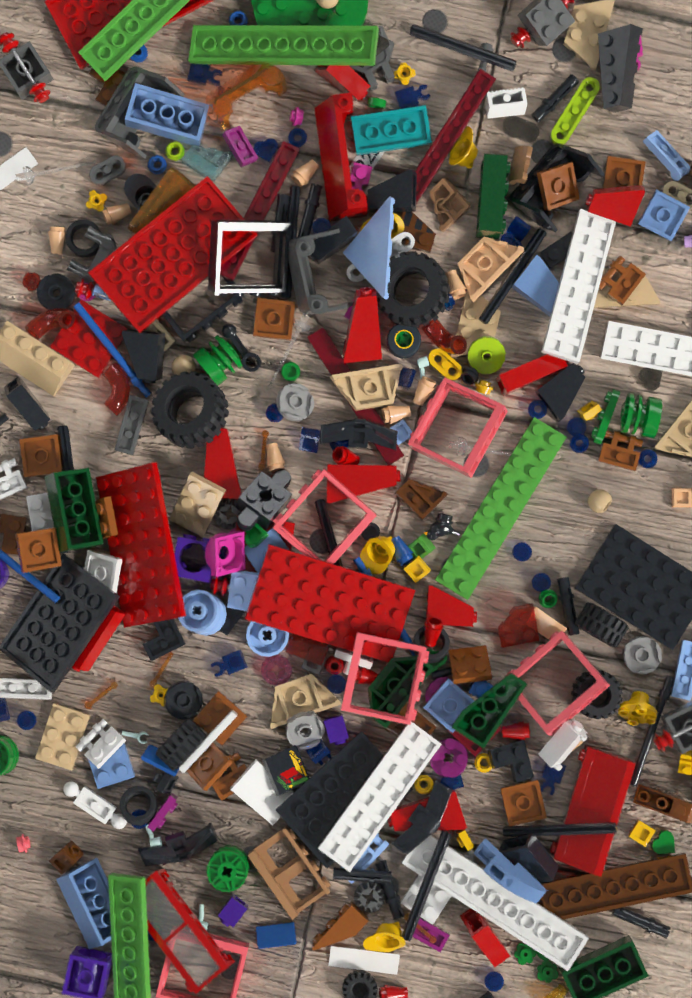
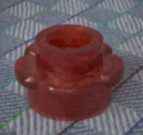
M30 272L25 274L22 281L23 286L29 291H35L41 281L40 276L37 273Z

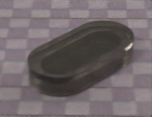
M517 116L506 117L502 124L503 131L507 135L527 143L534 142L539 136V127L535 123Z

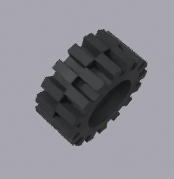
M356 970L353 974H348L342 986L343 998H376L377 983L375 978L371 977L368 972L364 973V970H361V972ZM356 983H364L367 986V993L364 996L358 997L354 995L352 988Z

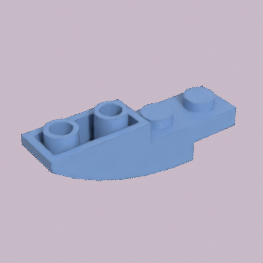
M484 839L473 853L486 865L483 871L515 895L537 903L547 890L522 865L517 863L514 866L487 839Z

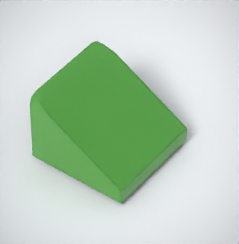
M424 533L408 545L413 552V557L416 558L419 555L422 559L436 548Z

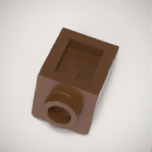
M71 840L49 862L63 875L84 853Z

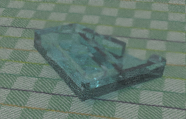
M192 145L183 157L182 163L206 178L208 176L214 183L234 155L230 150L224 152L218 151L217 148H203L202 146Z

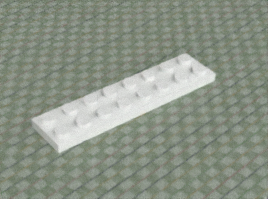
M583 209L578 211L542 346V353L576 364L580 362L616 221L595 215Z
M608 321L600 358L692 376V337Z
M413 722L410 725L407 724L318 849L350 872L441 746V743Z

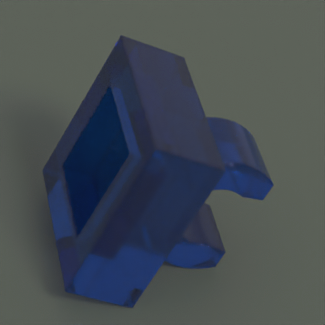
M320 739V743L315 747L306 749V752L315 764L323 765L322 759L325 756H328L329 759L331 758L330 750L322 739Z

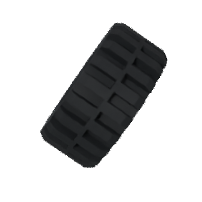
M410 251V254L405 252L399 253L400 257L398 258L392 256L389 267H391L390 282H388L387 289L389 298L387 300L384 299L376 291L377 305L380 310L393 323L406 327L419 328L421 324L424 326L429 325V321L432 319L436 321L439 318L438 313L444 312L446 309L444 305L449 302L450 298L448 296L450 292L448 278L441 266L432 257L429 258L424 253L418 254L416 251ZM411 274L423 275L429 283L426 297L414 306L401 305L395 297L399 282Z
M185 371L181 372L179 376L177 374L171 376V380H165L162 383V388H158L156 391V398L153 397L152 404L154 407L151 408V415L154 416L152 418L154 425L164 437L178 447L193 449L195 445L198 448L202 447L205 442H212L215 435L219 436L221 427H225L227 423L224 419L228 417L229 411L226 408L229 405L225 399V394L212 379L203 373L199 374L198 372L191 371L189 374ZM203 397V408L200 414L191 422L177 423V412L180 406L189 398Z

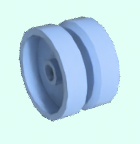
M199 589L184 595L183 602L186 616L178 618L183 627L204 636L212 635L222 628L227 613L226 606L220 598Z
M251 621L247 628L246 639L253 652L260 656L270 657L277 655L286 647L290 633ZM266 631H270L272 633L271 638L265 637Z

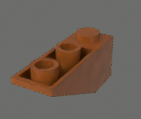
M641 784L638 785L633 803L685 823H692V802Z
M354 903L344 904L338 911L339 915L335 920L331 918L325 925L326 930L322 934L319 932L312 939V950L315 951L356 936L368 923V917Z

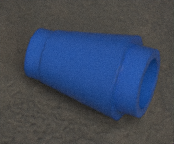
M400 536L391 540L395 546L394 556L397 563L399 562L403 566L414 559L413 552Z

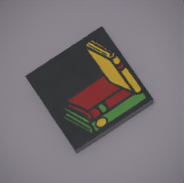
M296 745L262 760L276 796L301 786L309 779Z

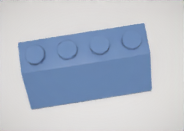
M135 83L125 116V126L199 147L210 105Z
M94 858L56 878L89 949L100 947L111 940L109 881L98 858Z

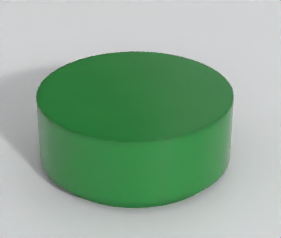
M368 97L367 105L371 108L384 109L386 107V100Z
M294 362L285 363L281 369L282 377L289 382L297 380L300 376L299 366Z

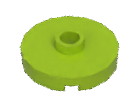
M482 336L474 340L467 352L470 366L481 374H491L499 370L506 356L504 346L498 339L492 336ZM489 353L490 357L485 359L484 355Z

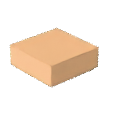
M672 488V507L692 508V488Z

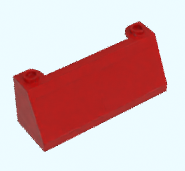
M352 92L335 94L314 108L329 222L341 220L345 216L349 219L367 217L365 193L360 189H352L344 131L347 116L353 115Z
M585 745L584 749H581L579 752L578 760H581V767L563 824H618L636 763L628 758ZM614 834L560 835L556 842H552L550 853H552V858L601 877Z

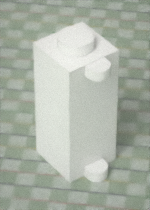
M575 719L566 721L538 755L551 768L554 767L560 771L562 769L561 763L581 740L585 741L587 739V732L579 721Z

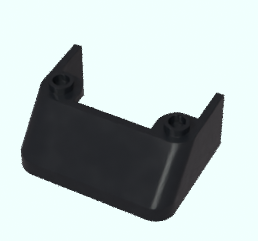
M563 144L553 145L528 173L526 182L524 184L520 183L510 196L512 203L536 224L555 233L558 229L551 222L553 212L551 210H544L537 173L566 162H573L576 182L585 181L590 173L601 177L605 175L590 154Z

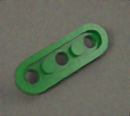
M612 389L611 392L607 391L605 395V408L599 412L597 420H600L598 427H594L591 433V438H593V442L601 445L620 396V391Z

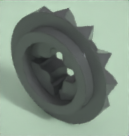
M225 499L220 502L214 515V519L220 527L224 529L236 528L237 517H230L227 523V516L221 513L228 511L230 506H232V513L239 515L241 511L235 508L236 500Z
M363 882L356 888L354 901L356 906L363 912L372 913L378 911L384 904L385 894L379 884ZM373 890V898L375 900H370L366 905V897L364 895H369Z

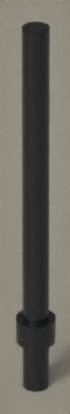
M667 675L663 688L659 691V700L655 708L657 710L656 722L649 725L630 781L632 786L637 787L661 718L660 716L666 701L670 698V689L674 680L672 676Z

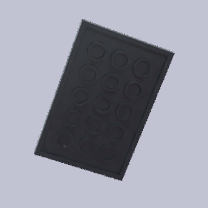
M614 524L574 589L673 650L692 621V571L624 528Z
M62 554L60 557L62 566L53 567L43 581V584L56 593L60 599L54 603L41 591L37 590L0 644L1 652L52 693L57 690L120 598L118 594L66 554Z
M362 731L275 809L326 868H329L335 861L319 850L318 847L384 757ZM412 787L408 790L405 796H407L413 790Z

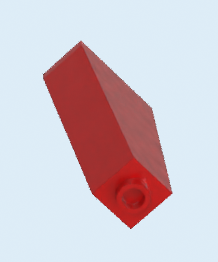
M363 287L355 292L343 348L344 363L382 359L375 288Z
M546 354L498 375L495 380L504 397L565 369L569 361Z
M221 427L219 436L215 435L212 442H207L204 478L226 489L222 499L238 500L242 492L228 429Z
M327 464V471L356 496L396 486V482H400V470H397V466ZM327 479V504L349 499Z
M115 605L72 666V669L78 672L90 670L126 615Z
M451 789L450 799L441 819V825L437 830L467 829L455 789ZM429 797L396 807L387 820L389 827H394L395 831H406L413 825L408 819L419 803L426 807Z

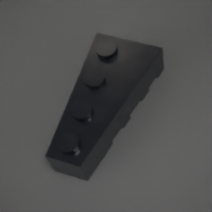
M629 24L598 33L603 109L616 113L632 109L635 89L634 75L637 73L638 67L636 60L637 53H640L639 38L643 31V28Z

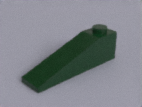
M513 673L508 674L463 709L451 728L484 749L527 686V683Z

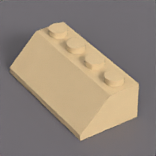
M6 321L0 330V362L52 396H55L75 364L9 321Z

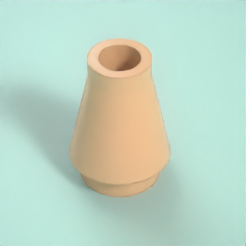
M311 159L308 163L294 170L291 178L299 187L306 186L319 166Z
M128 203L105 207L106 210L102 211L107 225H114L127 215L132 214Z
M50 226L48 235L51 254L63 253L66 239L65 227Z
M457 270L447 272L446 276L450 286L449 296H451L452 300L465 297L467 288L460 279Z
M422 376L418 381L413 402L423 406L436 389V382L426 376Z
M386 406V408L381 410L384 423L392 424L406 417H411L409 406Z
M271 443L266 445L267 468H269V471L273 473L279 469L284 470L286 463L278 448V444Z

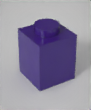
M343 714L324 719L330 743H335V745L345 743V739L349 738Z
M233 893L218 914L220 922L227 927L230 925L234 928L248 909V904Z

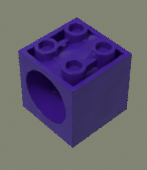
M183 534V537H178L174 553L178 576L210 583L213 576H211V568L208 564L201 567L199 572H192L187 569L188 567L183 561V553L192 547L191 544H201L204 547L203 550L206 551L210 539L202 538V541L196 540L197 536Z
M76 946L70 954L62 994L79 998H103L107 991L111 972L112 953Z

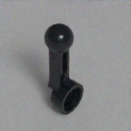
M233 324L224 325L222 335L230 339L242 355L243 368L248 372L257 371L261 365L260 357L255 353L248 352L236 335L237 329ZM254 357L257 360V365L254 368H249L246 365L247 358Z

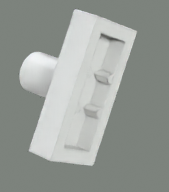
M337 647L334 657L346 661L343 673L348 675L353 652ZM361 654L359 666L371 669L374 658Z

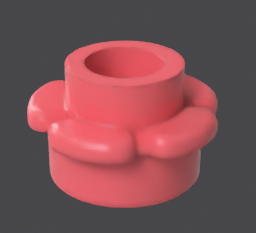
M21 834V836L16 837L19 852L25 851L27 853L28 848H31L29 836L25 837L24 834Z

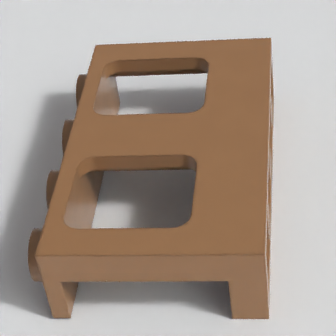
M285 826L249 851L247 856L290 918L294 919L298 916L299 912L323 895H328L331 883L326 876L322 877L320 875L318 864L315 860L311 861L309 859L307 848L304 844L300 845L296 840L298 838L297 834L291 828L289 829ZM286 836L298 852V855L282 867H278L268 854L267 849ZM309 868L320 884V887L305 898L300 899L290 886L289 881Z

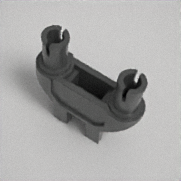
M383 25L378 26L377 42L379 46L376 50L375 66H350L370 85V91L378 89V83L373 74L381 71L387 84L393 82L395 78L389 65L394 42L388 39Z
M89 226L84 237L98 243L100 248L90 267L88 266L87 268L72 259L69 264L70 266L67 268L68 271L82 277L84 283L95 282L88 272L118 249L111 234H103L92 228V226Z

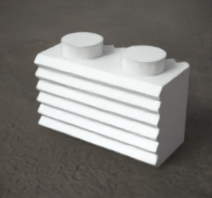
M525 88L487 92L485 100L487 119L525 114L527 107Z

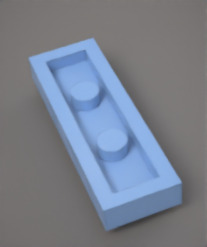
M682 640L670 696L690 701L692 696V642Z

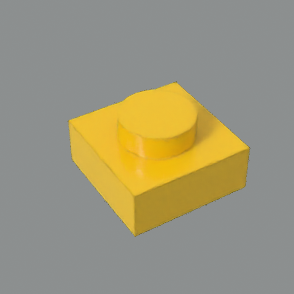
M590 401L578 409L577 413L582 419L587 421L597 417L602 409L598 403Z
M419 555L403 568L415 583L431 571Z
M637 820L628 836L646 847L655 830L642 821Z
M465 829L457 830L459 836L456 839L461 848L465 846L467 851L474 848Z

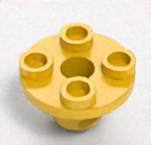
M635 691L631 694L629 701L619 704L618 714L626 719L629 725L637 726L638 723L655 724L657 718V710L648 704L649 695L645 692Z

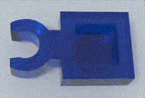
M191 64L187 80L205 86L207 81H211L213 85L220 86V81L215 80L214 77L216 75L222 76L223 73L218 69L210 71L211 66L207 64Z
M421 85L418 90H414V87L410 86L395 91L399 108L416 107L419 105V99L422 101L430 99V94L423 95L421 93L422 90L427 89V85Z
M241 650L223 656V662L217 661L211 664V667L216 665L220 667V672L214 674L216 677L223 675L226 670L228 675L248 668Z
M547 763L545 764L541 777L546 780L540 785L541 792L544 791L546 786H549L551 788L549 794L553 795L555 793L554 783H561L566 765L561 763L562 769L558 771L554 767L551 768Z

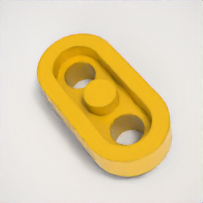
M437 348L430 352L428 356L429 364L443 377L455 381L461 376L462 368L460 364L444 350ZM435 356H440V357H441V361H440V362H436V361L434 360V357H435ZM450 368L455 370L454 375L449 374L448 370Z

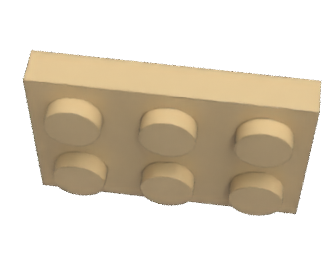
M191 472L169 520L204 537L226 489Z
M53 703L35 759L72 771L79 753L76 745L85 735L91 715Z

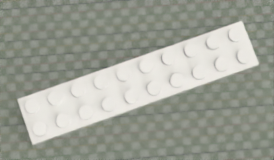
M432 835L427 837L406 855L402 864L424 877L439 839ZM447 846L433 884L568 971L586 944L589 936L538 903L530 902L508 891L483 871L484 868Z

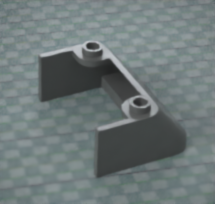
M135 66L130 68L98 118L95 130L127 152L145 159L147 155L138 149L140 137L135 134L137 129L125 126V116L135 83L181 97L184 96V93L168 78Z
M339 229L289 240L288 264L298 308L303 314H321L353 306V301L328 306L327 299L321 294H316L308 256L315 250L314 238L339 233Z

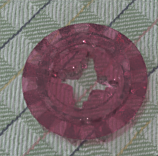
M282 655L267 657L261 666L262 677L271 685H280L287 682L292 673L289 660ZM275 662H277L279 668H285V670L279 672L278 678H276L275 672L268 671L274 668Z

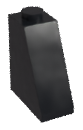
M408 169L368 189L366 196L367 209L371 213H376L388 197L391 196L395 199L393 212H416L417 173L413 169Z
M347 216L327 230L339 229V233L319 237L314 240L315 250L309 255L313 261L317 260L319 264L348 246L355 239L357 230Z
M123 330L122 336L137 378L144 379L145 383H156L157 380L163 379L165 333L142 331L139 334L137 330Z
M572 363L535 392L558 422L565 417L586 378L583 375L585 372L579 364Z
M20 376L4 386L6 397L34 431L37 429L41 430L49 424L50 417Z
M533 833L503 840L499 852L514 866L517 863L522 865L539 883L550 882L555 878L559 866Z

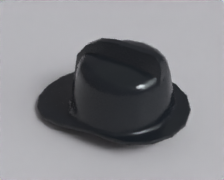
M133 174L125 181V195L138 211L151 216L163 210L165 196L150 178L143 174Z

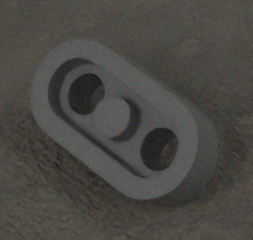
M112 156L90 170V179L96 185H104L121 176L126 170V163L120 156ZM119 164L120 168L115 170L113 168L114 165ZM100 173H102V174H103V178H102V179H98V178H97V175L100 174Z

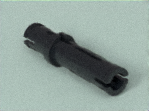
M570 74L548 98L542 100V104L531 114L532 118L540 123L579 84V80L573 74Z
M311 183L308 199L304 203L306 207L298 237L310 235L316 209L320 205L319 198L323 186Z
M278 194L275 220L286 222L289 196ZM271 231L273 236L270 251L275 253L276 231Z
M569 577L558 578L559 600H561L567 635L580 634L579 627L575 624L577 617L573 603L574 593L571 591Z
M386 860L374 864L377 871H389ZM391 878V884H381L386 896L385 902L389 905L393 920L404 917L405 914L399 901L400 895L397 894Z
M333 868V880L391 884L392 871H377L371 868L370 870L352 869L349 872L345 868Z
M624 907L613 909L612 916L641 927L647 933L652 932L665 939L669 936L671 927L655 921V918H647Z

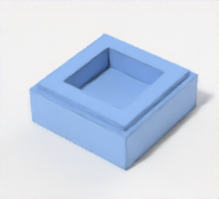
M404 419L390 427V429L398 431L397 445L411 437L412 431Z

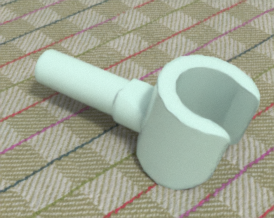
M426 356L417 360L420 379L422 376H425L424 367L429 366Z
M122 731L124 736L138 739L141 744L147 743V741L140 740V736L143 734L149 736L145 731L139 733Z
M148 823L144 824L150 838V846H162L161 837L154 838L152 830L147 828Z
M199 904L198 920L207 930L208 922L203 921L204 904Z

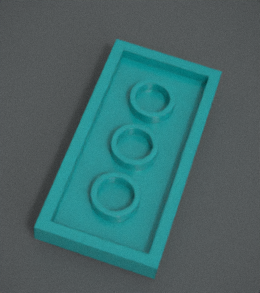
M426 105L351 117L357 156L432 144Z

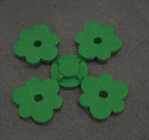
M519 943L516 946L517 951L514 952V956L518 958L519 964L532 963L536 955L544 960L542 965L537 967V977L540 981L545 980L547 983H550L552 979L558 978L557 965L551 964L550 959L538 951L536 952L535 949L527 944Z

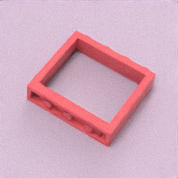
M444 377L440 385H437L436 394L433 399L431 398L428 401L425 414L420 416L415 432L413 431L410 434L411 438L408 441V445L411 449L472 478L508 410L505 405ZM450 390L493 410L464 466L421 446Z
M323 468L322 471L318 469L312 475L313 481L309 485L305 484L298 493L301 495L296 500L294 498L290 500L285 506L287 508L286 512L283 515L279 513L275 517L273 529L303 555L321 560L282 525L325 477L366 513L324 560L334 564L377 514Z
M562 630L552 634L549 638L550 641L545 645L541 644L538 646L534 655L523 659L519 668L507 673V675L513 673L520 678L563 641L597 680L594 685L548 724L521 693L518 700L549 736L555 734L564 722L571 720L610 686Z
M357 632L341 710L410 725L411 720L415 721L417 709H414L415 701L419 702L421 690H418L419 682H423L425 671L422 668L423 663L428 661L429 652L426 651L427 647ZM364 640L419 652L405 716L350 704Z
M174 925L172 932H174L179 927V925ZM184 927L170 940L168 947L174 953L177 938L199 944L201 942L190 928ZM209 933L220 948L222 947L224 950L241 954L230 998H236L249 943ZM166 956L155 998H201L165 988L171 961Z

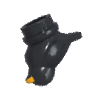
M438 513L435 518L436 521L430 525L428 531L424 532L427 539L433 541L438 537L449 534L459 536L460 533L451 526L453 516Z

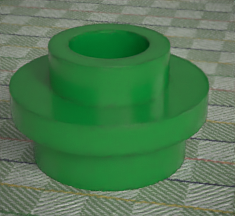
M546 589L539 594L538 600L544 608H552L556 605L558 596L555 591Z

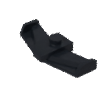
M355 418L354 420L321 425L320 444L349 440L348 447L367 449L368 442L396 451L398 431L366 421V419Z
M436 779L426 807L419 803L408 819L413 825L391 844L401 852L409 854L427 837L435 833L441 825V819L452 790Z
M210 822L206 827L188 838L184 831L166 836L165 842L167 845L147 848L138 847V853L145 866L181 863L216 843L218 839L215 829Z

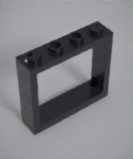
M211 220L208 290L214 292V295L226 296V293H232L234 296H244V293H250L253 296H261V293H267V295L275 296L278 292H286L290 223L282 220ZM222 231H276L273 283L219 284Z
M222 277L227 284H236L234 281L232 282ZM233 296L186 334L167 311L163 316L183 342L186 343L188 341L190 343L198 337L197 333L201 330H208L213 325L212 322L215 319H221L226 316L228 309L232 306L237 307L243 302L242 298L245 296Z

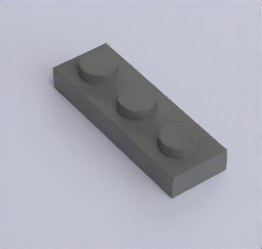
M130 395L115 451L134 456L149 400Z

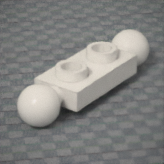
M69 781L64 785L63 791L65 795L77 797L73 803L103 824L111 820L112 826L116 829H122L126 826L127 821L123 818L122 814L114 813L117 807L88 787L84 786L80 791L78 784L73 781Z

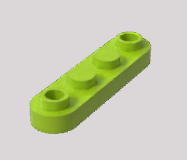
M587 77L580 84L551 131L550 139L554 144L564 145L571 137L600 89L597 79ZM591 86L592 91H588L586 87ZM562 134L563 138L558 139L556 135Z

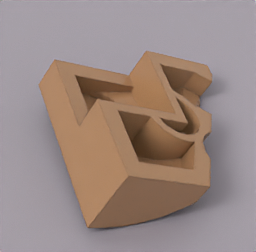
M518 146L515 148L507 180L510 186H514L516 182L522 184L526 182L533 147Z
M442 178L429 191L431 200L435 205V214L438 215L439 229L442 232L472 207L446 178Z

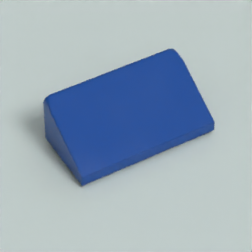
M151 744L148 745L141 760L172 776H176L179 767L176 770H171L156 755L159 748Z
M294 922L256 927L258 949L294 945L297 943Z

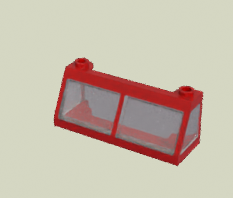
M160 869L145 880L148 932L184 978L187 989L197 994L229 968L235 960L230 954L221 953L224 949L217 945L175 890L173 882L168 883L170 875L167 871Z

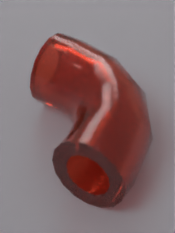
M54 308L37 315L25 326V329L33 338L39 340L53 328L62 327L67 329L73 326L75 315L71 310Z
M432 319L429 321V325L422 327L423 332L431 342L444 352L454 355L465 352L467 348L466 339L463 336L451 334L438 319L436 321Z
M115 362L103 374L111 386V394L104 404L118 416L128 402L130 385L128 376L121 366Z

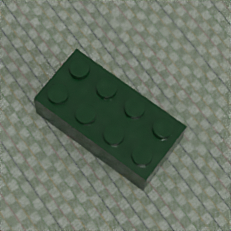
M484 154L480 172L476 238H483L485 236L498 240L506 228V219H503V216H505L508 200H504L509 189V181H506L508 173H510V162L507 161L508 155Z
M89 468L54 472L44 476L53 525L56 528L59 552L104 544Z
M629 935L575 959L568 971L561 966L559 967L572 998H603L649 977L635 944Z

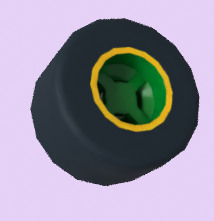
M396 324L389 330L387 335V347L398 358L413 356L421 344V335L416 327Z

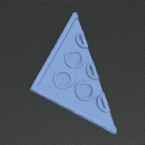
M391 196L388 197L343 252L358 271L386 300L389 298L387 289L388 282H390L391 267H389V259L392 253L391 230H393L394 214L392 213L393 204L395 203V199Z

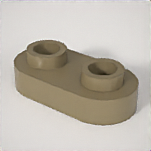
M670 180L664 184V194L686 204L690 209L692 208V200H686L687 195H692V188L675 180ZM672 186L676 188L674 193L669 191V188Z

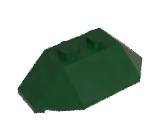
M418 656L391 658L368 687L370 709L398 714L409 700ZM428 662L423 663L422 670L425 671L423 682L434 669ZM372 717L385 729L392 722L389 720Z

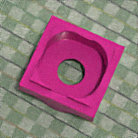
M243 531L217 533L210 537L205 551V558L208 566L211 568V576L218 577L245 570ZM225 546L228 551L227 556L221 559L219 557L220 549Z

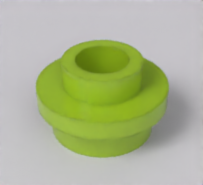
M174 141L166 146L165 152L170 160L178 161L184 156L185 150L181 143ZM173 149L179 150L177 154H172Z

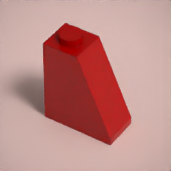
M318 65L314 70L340 92H352L353 101L363 100L368 94L367 90L370 85L350 66Z
M642 185L593 189L592 194H588L585 201L587 211L631 227L645 194V188Z
M428 585L426 621L429 617H437L442 620L443 625L473 627V623H477V611H474V607L432 585Z
M471 908L460 915L471 937L494 967L510 957L504 944L484 916Z

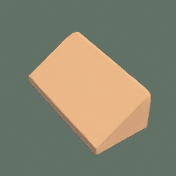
M536 606L532 608L523 621L548 640H550V636L555 632H560L561 630L565 632L567 630L566 627Z

